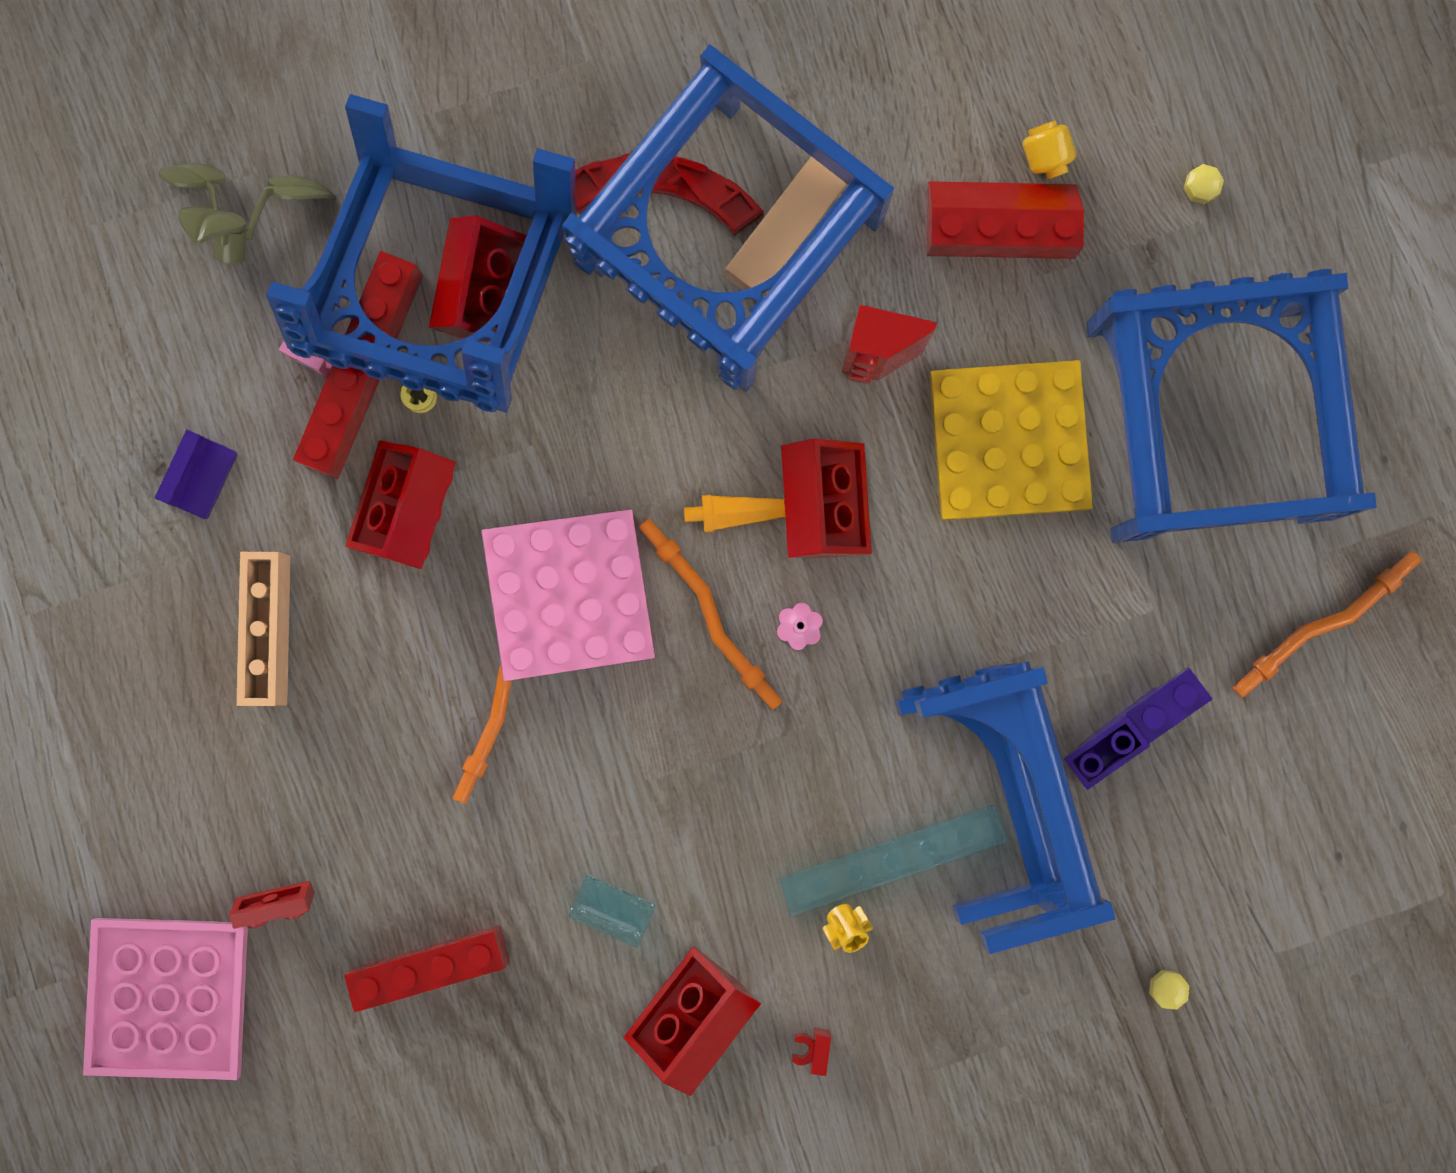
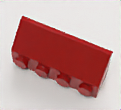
M928 181L927 256L1075 259L1084 248V208L1077 184Z

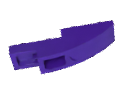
M1188 666L1160 687L1153 688L1107 722L1069 753L1064 760L1088 790L1150 747L1151 742L1213 700V698Z

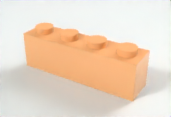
M811 156L725 268V278L741 290L752 288L771 278L787 263L849 185ZM770 290L762 293L763 297H765Z
M240 552L237 706H287L290 555L281 552Z

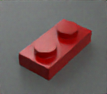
M311 881L237 897L229 914L233 929L245 926L257 928L270 920L283 917L291 920L302 916L305 912H309L314 897Z

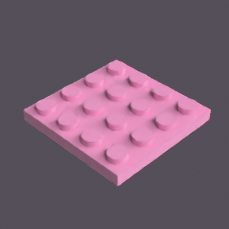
M632 509L481 530L503 681L655 658Z
M92 919L83 1075L217 1080L239 1079L242 1068L248 927L233 929L231 922Z

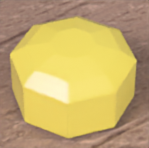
M1202 164L1189 172L1183 189L1190 201L1204 205L1221 194L1224 179L1216 167Z
M1161 970L1150 979L1149 994L1161 1008L1177 1010L1188 1001L1189 984L1178 972Z

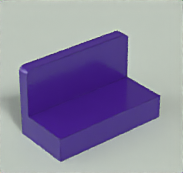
M186 429L155 495V499L178 507L202 519H208L237 458V452Z

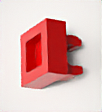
M814 1028L813 1039L806 1033H796L794 1037L795 1042L805 1043L809 1048L804 1055L792 1054V1062L800 1066L809 1064L811 1074L826 1076L831 1044L830 1030Z

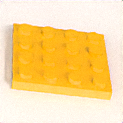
M1080 360L930 371L941 521L1087 511L1093 509Z

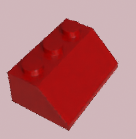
M477 215L450 218L428 328L464 339L488 323L503 301L527 235Z
M860 304L852 327L842 373L849 374L848 378L852 381L869 384L871 379L876 381L882 379L923 353L936 329L937 322Z
M813 438L781 445L788 558L871 555L865 443Z
M379 440L345 547L422 570L424 561L430 552V542L435 526L441 517V507L447 489L453 480V470L456 462L422 448Z
M693 946L623 1038L664 1084L691 1096L761 1005V1002L737 979Z

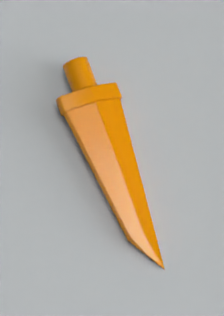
M711 494L702 495V506L684 507V522L703 521L704 532H713V530L785 517L784 499L711 496Z

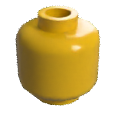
M1053 120L1027 130L1029 136L1023 140L1022 146L1031 172L1034 174L1045 173L1047 179L1069 172L1067 164L1076 159L1077 152L1068 126L1058 125L1057 121Z

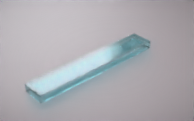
M990 805L779 878V882L792 917L1005 843L1007 839L995 805Z

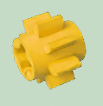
M842 904L832 909L827 915L829 924L822 927L833 949L836 951L842 947L843 951L847 953L863 948L869 940L867 932L873 929L862 907L859 906L853 909L849 904Z

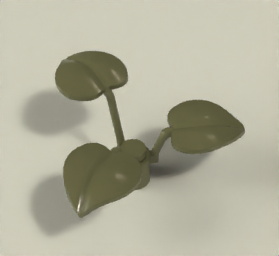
M184 163L159 169L160 178L171 185L185 188L203 186L208 191L211 208L203 206L182 208L179 210L178 218L182 228L196 245L214 237V258L224 263H240L244 261L245 240H253V230L270 196L274 195L288 200L330 198L335 201L336 196L329 189L312 179L295 175L272 177L268 179V187L264 188L245 229L246 221L243 217L232 212L219 211L216 190L213 184L225 182V175L222 171L201 163Z

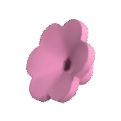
M798 603L793 609L786 608L780 612L779 621L781 625L777 629V635L782 641H788L792 649L801 650L807 644L813 645L820 640L819 628L823 622L822 617L817 612H811L807 604ZM797 623H802L804 625L803 629H798Z

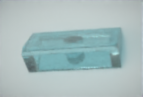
M586 875L571 907L569 917L631 946L638 947L656 905Z

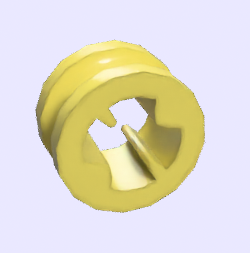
M405 386L401 388L402 402L415 413H426L436 404L437 393L424 389L423 392L428 396L426 401L423 403L419 400V405L413 404L414 398L410 396L412 389Z

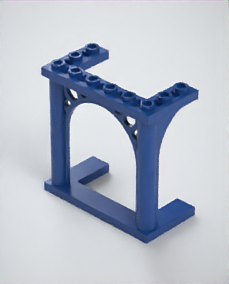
M709 44L700 55L701 68L579 218L571 213L562 226L567 237L565 242L570 246L569 252L575 257L572 261L588 275L594 271L600 277H603L605 274L612 280L616 276L621 278L628 284L626 290L635 299L643 304L647 300L659 309L656 313L664 322L673 328L679 324L690 333L687 338L692 344L703 352L709 348L716 354L717 369L721 372L718 377L734 390L741 387L747 392L756 380L757 359L769 340L861 226L866 224L873 231H876L884 222L894 187ZM741 101L849 186L787 263L775 275L749 289L736 292H713L700 289L683 281L661 261L652 245L648 232V203L653 187L661 173L712 110L716 107L731 119L740 109ZM642 190L641 197H637V195ZM631 206H635L639 212L636 219L631 217L619 218L623 212L628 215ZM623 228L635 229L641 235L639 241L629 247L616 245L612 241V237L616 231ZM643 252L649 257V262L642 266L641 260L629 257ZM666 280H674L675 286L672 289H668L664 286ZM770 290V291L767 293V295H766L765 297H763L762 293H764V292ZM681 292L683 294V300L678 297V295ZM702 299L709 304L707 319L703 316L699 306L694 309V301ZM745 299L757 302L753 307L748 308V311L752 312L748 318H745V309L742 305ZM723 302L731 304L736 312L735 324L729 329L721 328L715 319V311L719 304Z
M350 94L345 109L359 166L325 249L313 274L301 289L271 282L266 294L286 346L292 353L303 358L315 356L325 359L329 364L337 368L347 369L349 366L363 370L366 375L374 379L384 380L385 377L400 381L403 386L412 390L420 391L424 388L437 392L439 396L449 401H459L461 399L472 402L476 407L487 412L499 410L507 413L512 401L510 383L565 233L562 224L571 213L577 216L575 159L537 148L533 159L535 187L397 148L388 105ZM391 179L533 219L500 307L488 323L464 339L436 346L415 345L400 341L387 335L375 326L366 316L358 302L355 289L356 268ZM342 298L350 302L349 307L341 308L340 300ZM354 318L360 322L357 329L350 334L342 335L333 332L334 326L343 319ZM364 335H369L375 338V342L370 343L367 340L360 339ZM481 341H490L489 344L481 343ZM406 349L408 353L400 352L399 350ZM460 351H462L464 370L459 369L455 363V357ZM437 356L447 359V365L438 361L434 362L432 359Z
M1320 269L1307 273V277L1293 278L1292 273H1281L1268 277L1269 281L1254 282L1253 277H1242L1231 280L1229 282L1230 285L1215 286L1214 281H1203L1192 284L1191 289L1176 290L1175 285H1164L1153 288L1152 293L1137 294L1136 289H1125L1114 292L1113 297L1105 301L1104 305L1087 321L1088 337L1103 336L1111 349L1120 384L1135 518L1110 528L1112 543L1148 540L1167 532L1297 519L1298 524L1332 521L1377 508L1375 492L1364 493L1339 298L1341 293L1349 289L1347 273L1332 274V269ZM1259 305L1261 310L1271 305L1269 317H1261L1257 313ZM1229 309L1230 317L1222 316L1221 310ZM1192 313L1195 316V323L1185 325L1177 314L1189 317ZM1301 316L1298 324L1292 328L1283 327L1279 319L1282 317ZM1154 318H1164L1174 326L1176 336L1173 340H1164L1154 333L1151 326ZM1224 323H1244L1261 327L1276 334L1294 349L1303 361L1312 383L1326 497L1172 513L1159 408V388L1165 366L1182 342L1207 327ZM1310 325V332L1305 334L1310 344H1306L1299 340L1298 334ZM1147 342L1151 346L1161 349L1160 358L1151 359L1153 348L1148 349ZM1150 369H1151V370H1154L1152 377H1151Z
M1029 661L994 665L976 670V676L963 679V682L961 676L958 675L938 681L939 686L925 690L924 685L902 691L903 698L895 700L899 715L918 713L919 718L934 715L946 716L969 728L984 743L995 762L1029 880L1027 885L952 905L956 920L963 925L1035 904L1047 912L979 931L983 947L989 954L1115 920L1111 902L1102 898L1042 692L1041 685L1048 684L1044 667L1031 668Z

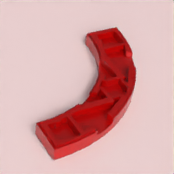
M623 154L622 157L611 158L601 162L598 160L575 170L576 204L579 214L588 207L630 154ZM675 156L657 179L651 192L677 197L701 207L719 220L733 236H736L764 215V211L753 198L735 182L708 169L707 166L682 157Z

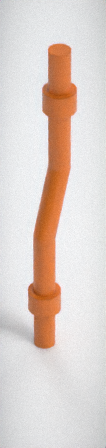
M650 518L639 526V529L657 548L655 553L665 564L669 562L697 595L712 642L742 675L740 680L749 690L753 688L773 711L783 700L764 679L766 675L758 665L753 666L725 634L710 587L680 554L682 549L673 539L668 540Z
M1414 551L1408 552L1391 569L1385 568L1374 578L1375 583L1344 611L1297 628L1268 656L1262 655L1251 665L1253 669L1232 687L1234 693L1243 699L1263 680L1269 681L1279 672L1278 667L1308 639L1354 623L1386 593L1390 595L1402 585V579L1422 562L1420 556Z
M501 665L498 670L490 718L472 756L468 755L462 769L465 771L452 799L465 805L478 777L483 778L489 765L485 762L505 721L512 680L503 681Z

